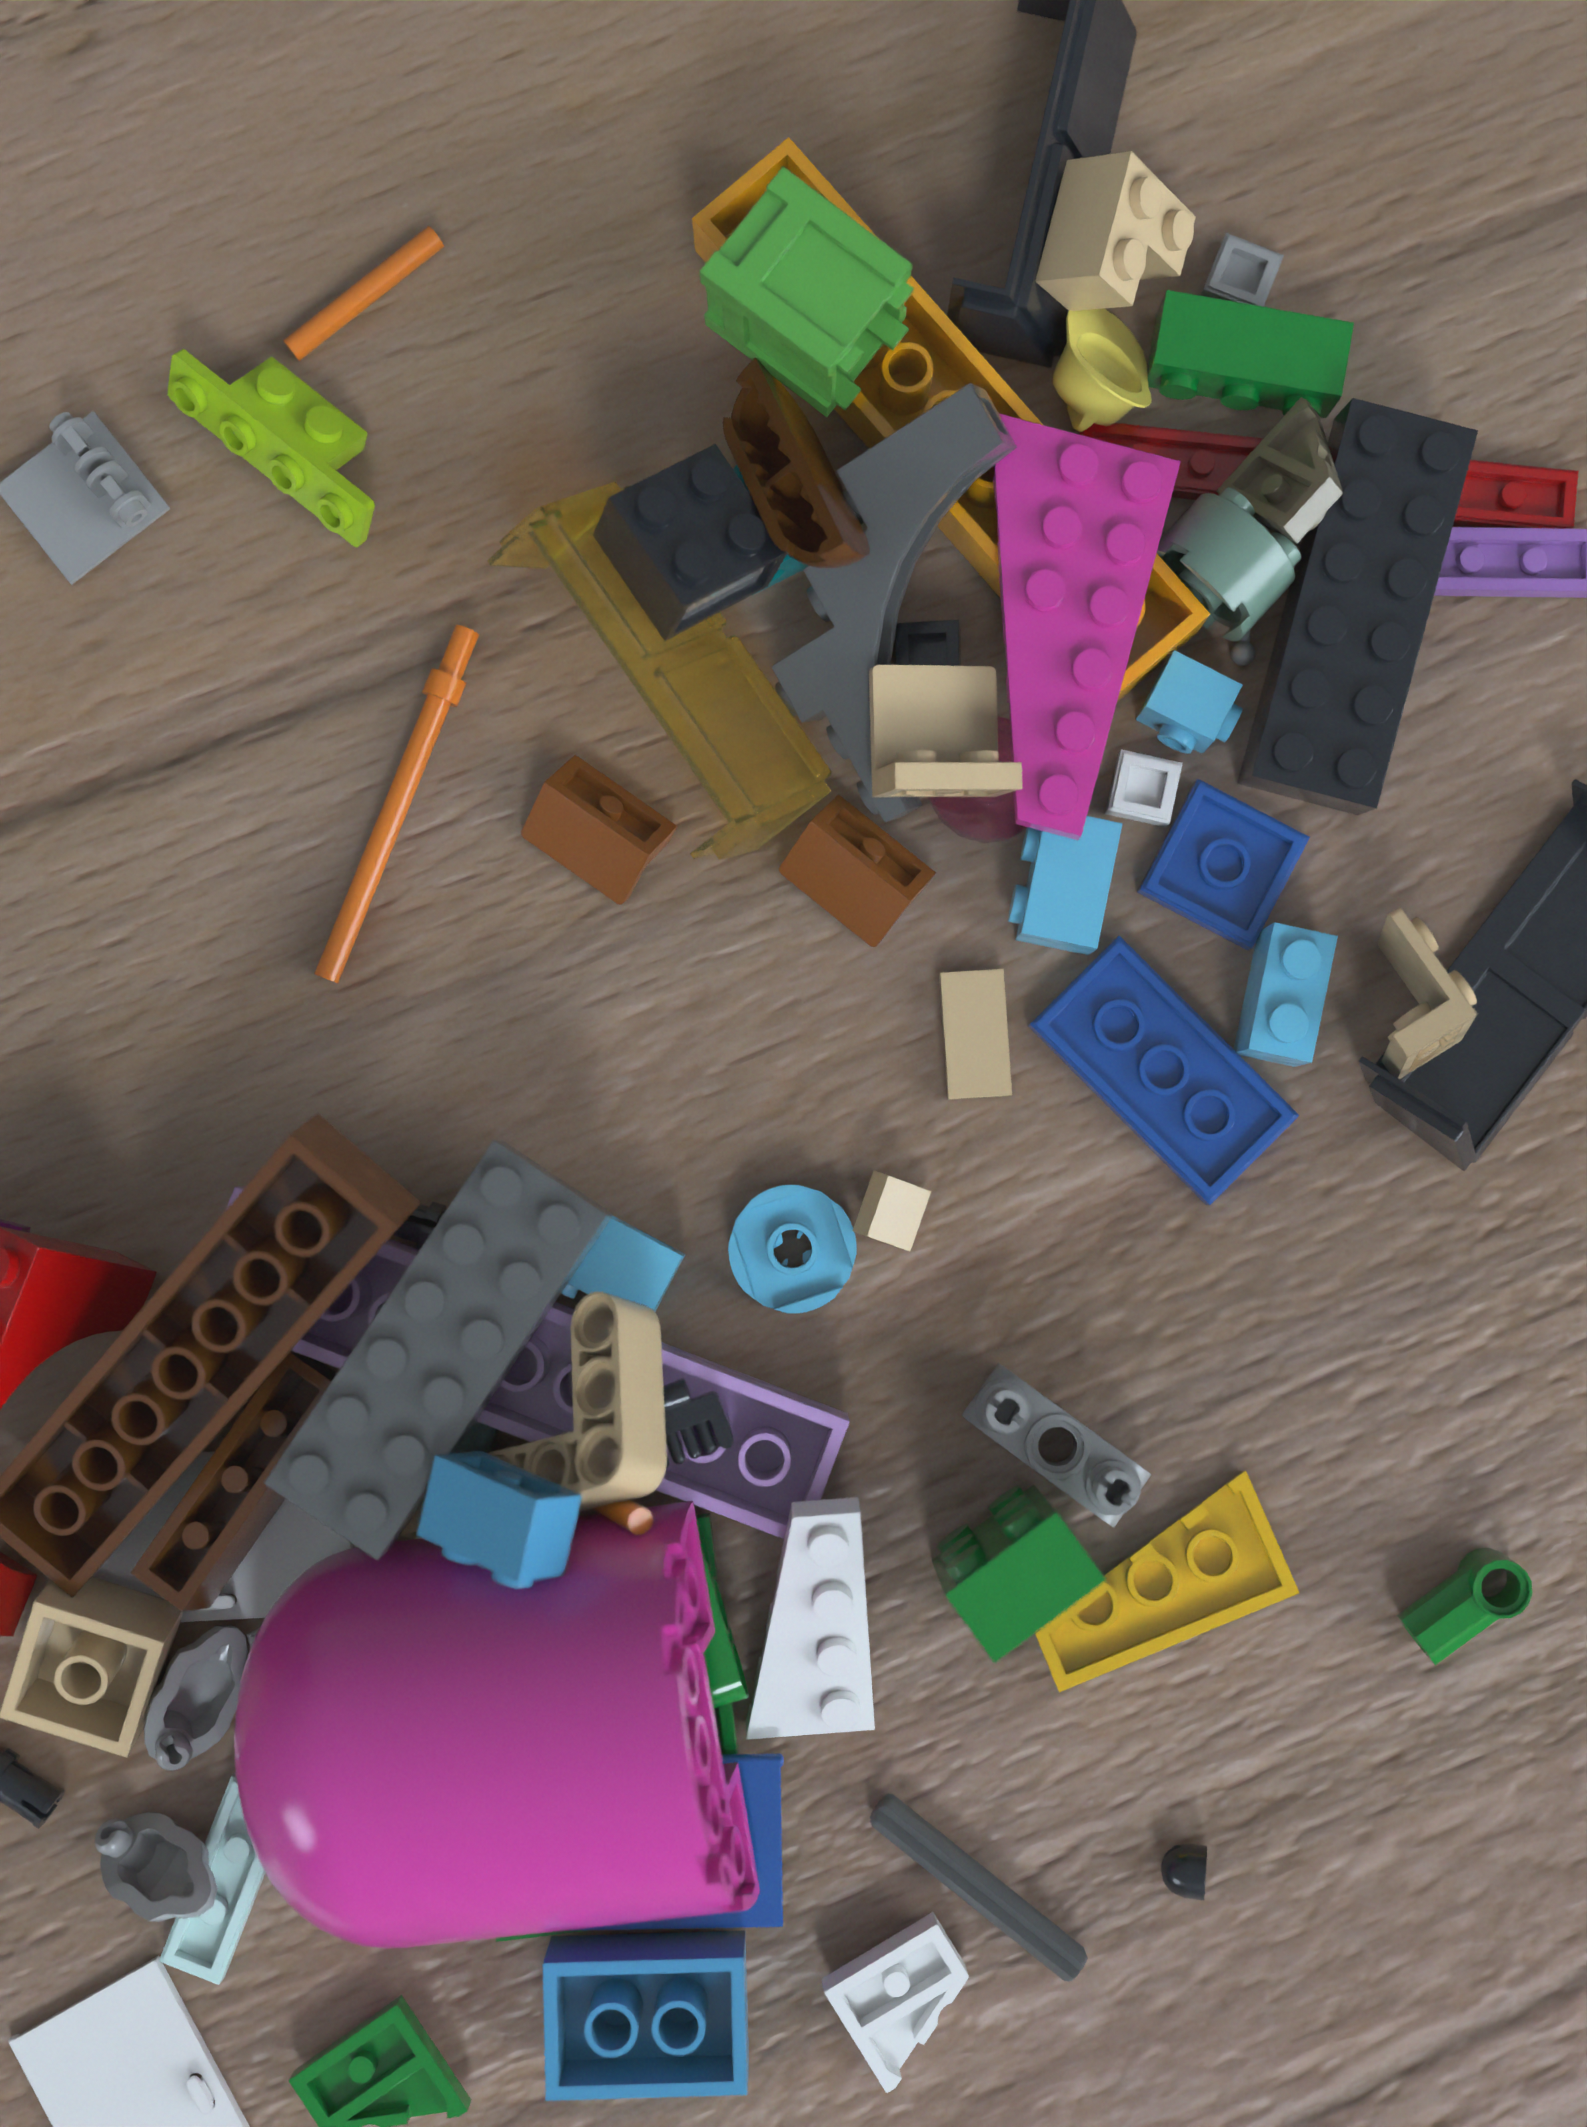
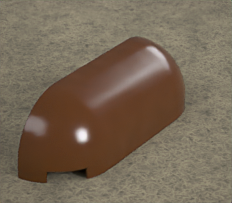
M755 357L743 369L736 380L742 386V389L735 401L731 418L723 417V432L772 541L787 555L811 567L832 569L848 566L860 561L870 553L868 540L854 510L844 496L842 485L818 436L790 393Z

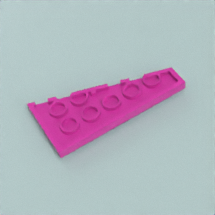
M999 414L1017 446L1016 449L994 465L993 476L994 502H996L998 527L997 547L1003 641L1005 644L1007 667L1006 689L1011 729V762H1022V789L1013 792L1015 824L1079 840L1084 829L1181 461Z

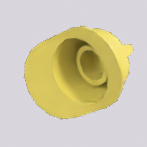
M1105 308L1080 311L1069 310L1066 317L1067 344L1054 369L1053 385L1059 396L1067 404V411L1073 428L1082 432L1094 423L1109 426L1119 421L1135 406L1141 408L1149 406L1152 401L1148 386L1147 363L1143 349L1134 334L1120 319Z

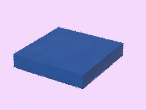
M1197 779L1192 785L1137 893L1230 942L1250 950L1253 948L1310 837Z

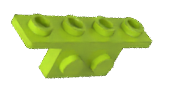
M181 349L172 355L167 394L180 411L197 420L222 440L231 452L243 457L268 477L281 492L289 494L318 517L327 529L338 533L354 547L360 546L367 540L375 503L369 496L336 471L364 450L368 435L364 429L272 356L229 385L185 349Z

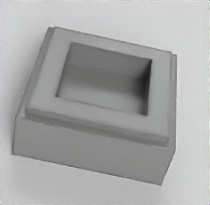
M1226 233L1200 296L1264 307L1284 255Z

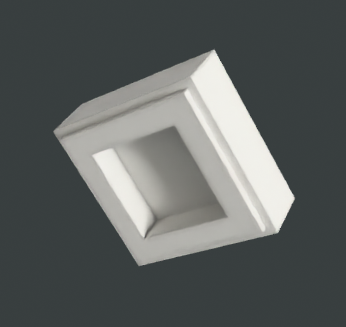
M1121 749L1116 760L1105 814L1167 827L1170 824L1183 763Z

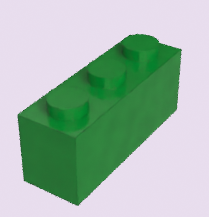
M1166 290L1155 319L1147 365L1148 386L1159 389L1163 396L1171 399L1188 400L1195 396L1219 399L1223 406L1234 410L1247 411L1259 406L1282 410L1284 416L1302 397L1310 403L1321 418H1327L1342 397L1354 322Z

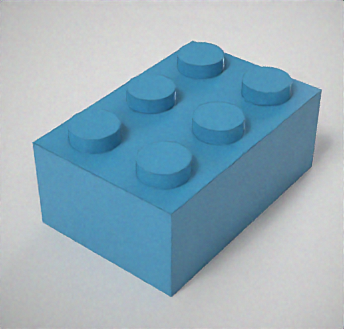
M746 1931L551 1936L543 1961L546 2101L747 2095L749 2044Z

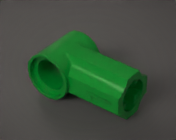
M1478 1548L1467 1553L1460 1561L1458 1570L1396 1616L1430 1661L1436 1665L1496 1620L1512 1618L1521 1614L1530 1603L1533 1594L1532 1582L1528 1573L1519 1564L1500 1551L1492 1548ZM1504 1568L1507 1581L1502 1591L1494 1596L1484 1597L1481 1588L1484 1577L1494 1569Z

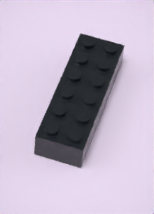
M1352 398L1334 418L1328 445L1343 494L1326 511L1322 521L1302 538L1299 549L1301 559L1294 568L1295 580L1288 590L1237 784L1355 815L1377 809L1478 430Z

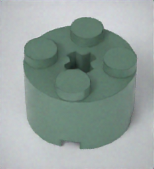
M1226 487L1219 496L1211 493L1201 494L1160 538L1157 554L1211 614L1203 624V627L1208 629L1217 621L1230 628L1222 636L1223 638L1230 641H1239L1294 582L1295 571L1293 567L1299 562L1301 555L1297 547L1288 538L1277 532L1270 534L1252 517L1255 511L1245 496L1233 488Z

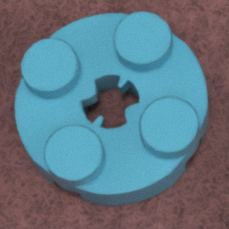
M782 1185L768 1189L754 1197L735 1220L728 1244L729 1261L734 1277L744 1292L763 1306L773 1308L774 1310L784 1313H804L820 1308L834 1299L850 1278L857 1255L855 1232L852 1231L851 1221L842 1207L821 1191L800 1185ZM787 1230H798V1239L804 1233L811 1242V1249L803 1253L804 1264L798 1267H788V1258L783 1263H780L774 1254V1248L783 1243L781 1233Z

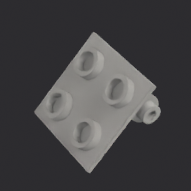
M94 411L83 419L80 417L74 418L69 412L57 415L49 425L53 432L52 443L0 482V495L71 585L171 509Z

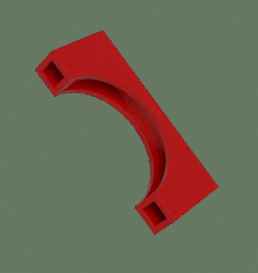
M0 1226V1410L20 1383L36 1367L59 1350L92 1335L124 1331L142 1310L157 1272L116 1251ZM0 1552V1636L13 1637L37 1575Z

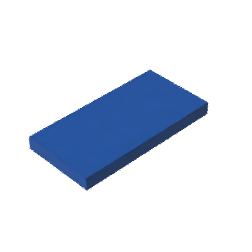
M1120 936L1108 945L1028 1025L1206 1205H1211L1300 1116Z

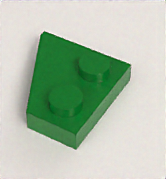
M402 1995L293 2071L288 2080L318 2127H362L365 2125L392 2127L408 2124L410 2117L447 2112V2118L460 2117L468 2111L472 2101Z

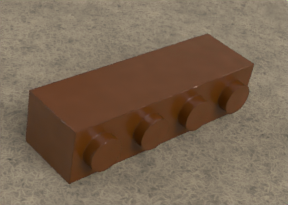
M291 1350L262 1383L130 1573L181 1612L210 1608L286 1499L264 1483L337 1373L320 1361Z

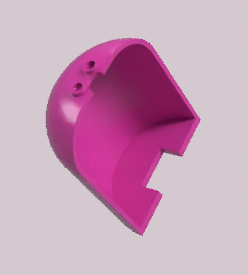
M693 1501L645 1507L651 1512L653 1521L650 1529L641 1535L630 1532L602 1514L577 1517L564 1575L534 1580L533 1585L528 1588H516L500 1584L492 1579V1570L479 1564H465L447 1559L442 1555L443 1547L424 1538L396 1541L394 1546L378 1560L358 1547L330 1555L304 1571L281 1594L262 1622L245 1663L236 1709L234 1749L238 1793L252 1846L271 1883L297 1913L320 1930L346 1942L378 1948H406L746 1911L755 1904L760 1894L739 1766L738 1762L727 1764L722 1762L704 1652L715 1634V1626Z

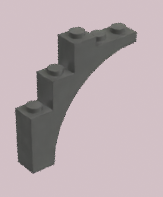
M972 383L966 385L837 470L846 487L843 489L846 500L854 510L860 524L865 523L868 527L864 533L869 543L870 553L860 561L840 568L825 569L809 566L804 569L812 585L807 589V594L813 608L825 622L831 620L834 627L771 666L779 680L775 684L777 696L790 715L794 717L798 715L802 723L819 721L825 717L828 718L831 725L827 726L826 731L832 746L843 759L850 758L861 778L857 782V789L864 804L874 815L880 813L884 822L901 818L921 807L922 803L919 797H872L869 670L876 665H891L901 603L915 564L941 519L977 478L1017 448L987 391Z

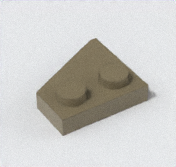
M1302 397L1217 490V493L1220 494L1226 487H1230L1240 492L1252 504L1255 514L1252 516L1260 524L1284 535L1295 543H1298L1308 531L1315 528L1322 521L1326 511L1343 494L1320 416L1310 403Z

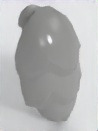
M232 1625L215 1626L194 1643L177 1649L165 1671L162 1682L154 1688L143 1719L144 1743L149 1756L154 1758L162 1769L175 1771L183 1768L188 1764L189 1760L207 1751L220 1741L229 1729L237 1709L239 1688L248 1653L246 1636L237 1627Z
M149 1812L133 1815L123 1821L119 1818L110 1819L100 1826L95 1836V1846L102 1853L100 1866L104 1885L114 1899L125 1902L137 1915L154 1922H161L173 1917H199L214 1906L217 1885L214 1874L209 1866L208 1849L192 1832L180 1828L176 1822L166 1815Z

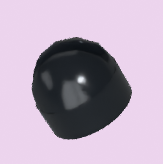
M1189 1843L1175 1845L1166 1852L1161 1863V1874L1164 1884L1172 1893L1183 1898L1204 1901L1207 1846Z

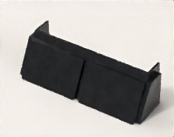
M1019 0L1018 12L1064 21L1065 24L1005 289L953 278L947 316L981 353L1051 368L1054 356L1061 357L1067 344L1066 317L1068 310L1036 283L1035 280L1067 160L1108 155L1111 152L1137 36V30L1122 0Z
M1577 779L1571 784L1573 807L1447 970L1448 974L1454 970L1459 972L1470 985L1477 999V1003L1472 1006L1477 1015L1463 1039L1401 1079L1390 1074L1381 1061L1385 1052L1376 1064L1363 1056L1358 1061L1365 1080L1370 1083L1369 1089L1374 1102L1463 1171L1471 1163H1475L1572 1037L1574 1034L1573 1030L1579 1022L1587 1017V785Z

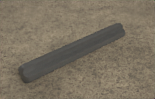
M886 1794L878 1802L870 1815V1822L873 1828L1062 1980L1070 1982L1078 1976L1088 1959L1083 1946L895 1795Z

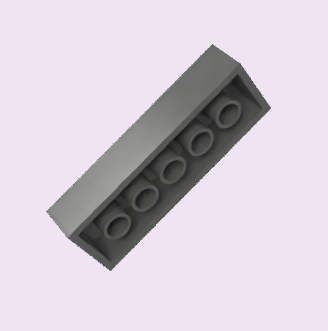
M493 1140L264 1484L376 1560L380 1559L394 1546L424 1501L435 1455L454 1454L602 1233L613 1213L506 1142Z

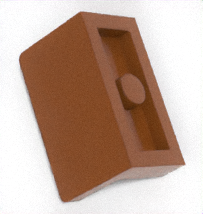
M574 755L544 782L523 826L521 835L528 842L615 903L621 905L630 897L645 867L669 843L677 825L583 759Z
M839 794L809 822L779 867L781 875L871 947H876L884 939L902 913L925 889L936 874L934 870Z

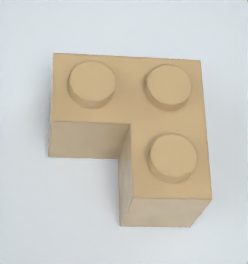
M1132 151L1067 160L1035 282L1068 311L1133 306L1139 280L1181 275L1187 248L1193 240V225L1196 216Z

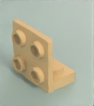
M876 665L869 670L872 797H997L1022 789V762H999L997 680L994 667Z
M1398 907L1387 914L1378 946L1420 1004L1394 1022L1393 1025L1396 1030L1388 1036L1390 1042L1381 1060L1390 1074L1401 1079L1463 1039L1477 1015L1472 1007L1477 1003V999L1464 977L1456 970L1448 974L1434 955V952L1438 950V945L1425 923L1418 917L1409 920L1404 911Z

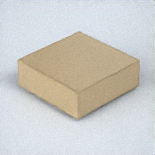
M873 1171L852 1231L911 1251L931 1191Z

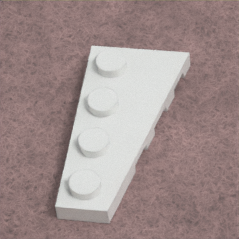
M859 1497L792 1502L777 1570V1585L773 1604H770L766 1623L762 1656L759 1657L755 1675L752 1704H749L746 1718V1740L875 1730Z

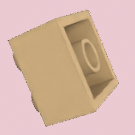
M91 1577L73 1598L50 1580L34 1601L0 1711V1718L127 1758L143 1730V1719L154 1688L162 1680L183 1612L167 1600L96 1577Z

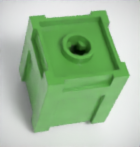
M782 167L766 187V192L719 251L716 250L699 271L700 281L706 286L708 310L704 314L705 325L749 359L753 360L756 357L774 378L824 416L828 417L836 405L846 410L860 393L861 388L854 383V380L881 346L885 344L891 350H894L909 331V328L902 322L906 318L907 311L904 303L914 291V288L907 283L908 278L911 276L912 263L785 167Z

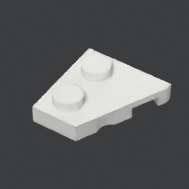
M934 1912L821 1980L825 1995L882 2087L888 2093L895 2089L902 2079L900 2068L917 2042L922 2045L926 2043L938 2025V2016L941 2010L954 2001L968 1980L969 1975L964 1961Z

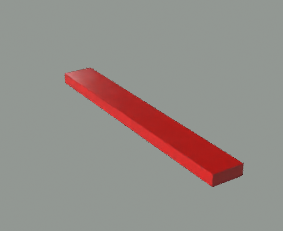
M1094 423L1088 429L1082 432L1078 431V434L1181 461L1171 498L1196 500L1204 493L1219 496L1217 493L1219 487L1264 439L1113 423L1109 426ZM1470 460L1453 527L1574 529L1579 471Z

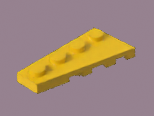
M1245 1470L1103 1575L1106 1579L1105 1582L1037 1631L1035 1636L1057 1690L1062 1692L1297 1595L1300 1592Z

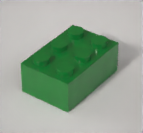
M1034 1484L1025 1491L1017 1485L1003 1493L988 1507L993 1514L973 1530H971L968 1524H964L949 1533L936 1546L940 1554L932 1559L944 1595L994 1663L1106 1581L1103 1574L1065 1522Z

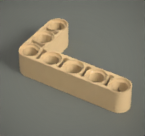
M592 1292L578 1303L571 1321L574 1431L487 1453L582 1494L579 1511L635 1499L652 1493L661 1484L666 1472L667 1463L659 1318L654 1310L646 1305L605 1292ZM424 1501L400 1537L422 1538L417 1535Z

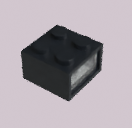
M716 444L609 496L593 533L594 538L664 641L768 587L787 555L772 541L752 496Z

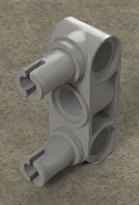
M1000 1363L997 1364L962 1413V1416L971 1424L1112 1527H1115L1123 1514L1136 1504L1142 1487L1152 1475ZM1053 1427H1063L1069 1430L1073 1437L1071 1454L1059 1462H1050L1044 1459L1038 1450L1041 1435L1047 1429Z

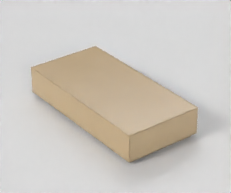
M1004 969L940 973L939 984L947 1100L1012 1096Z

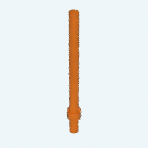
M455 626L439 668H431L422 690V693L427 696L314 973L317 976L335 983L339 982L450 706L457 707L466 686V682L461 679L479 637L477 632L467 627Z

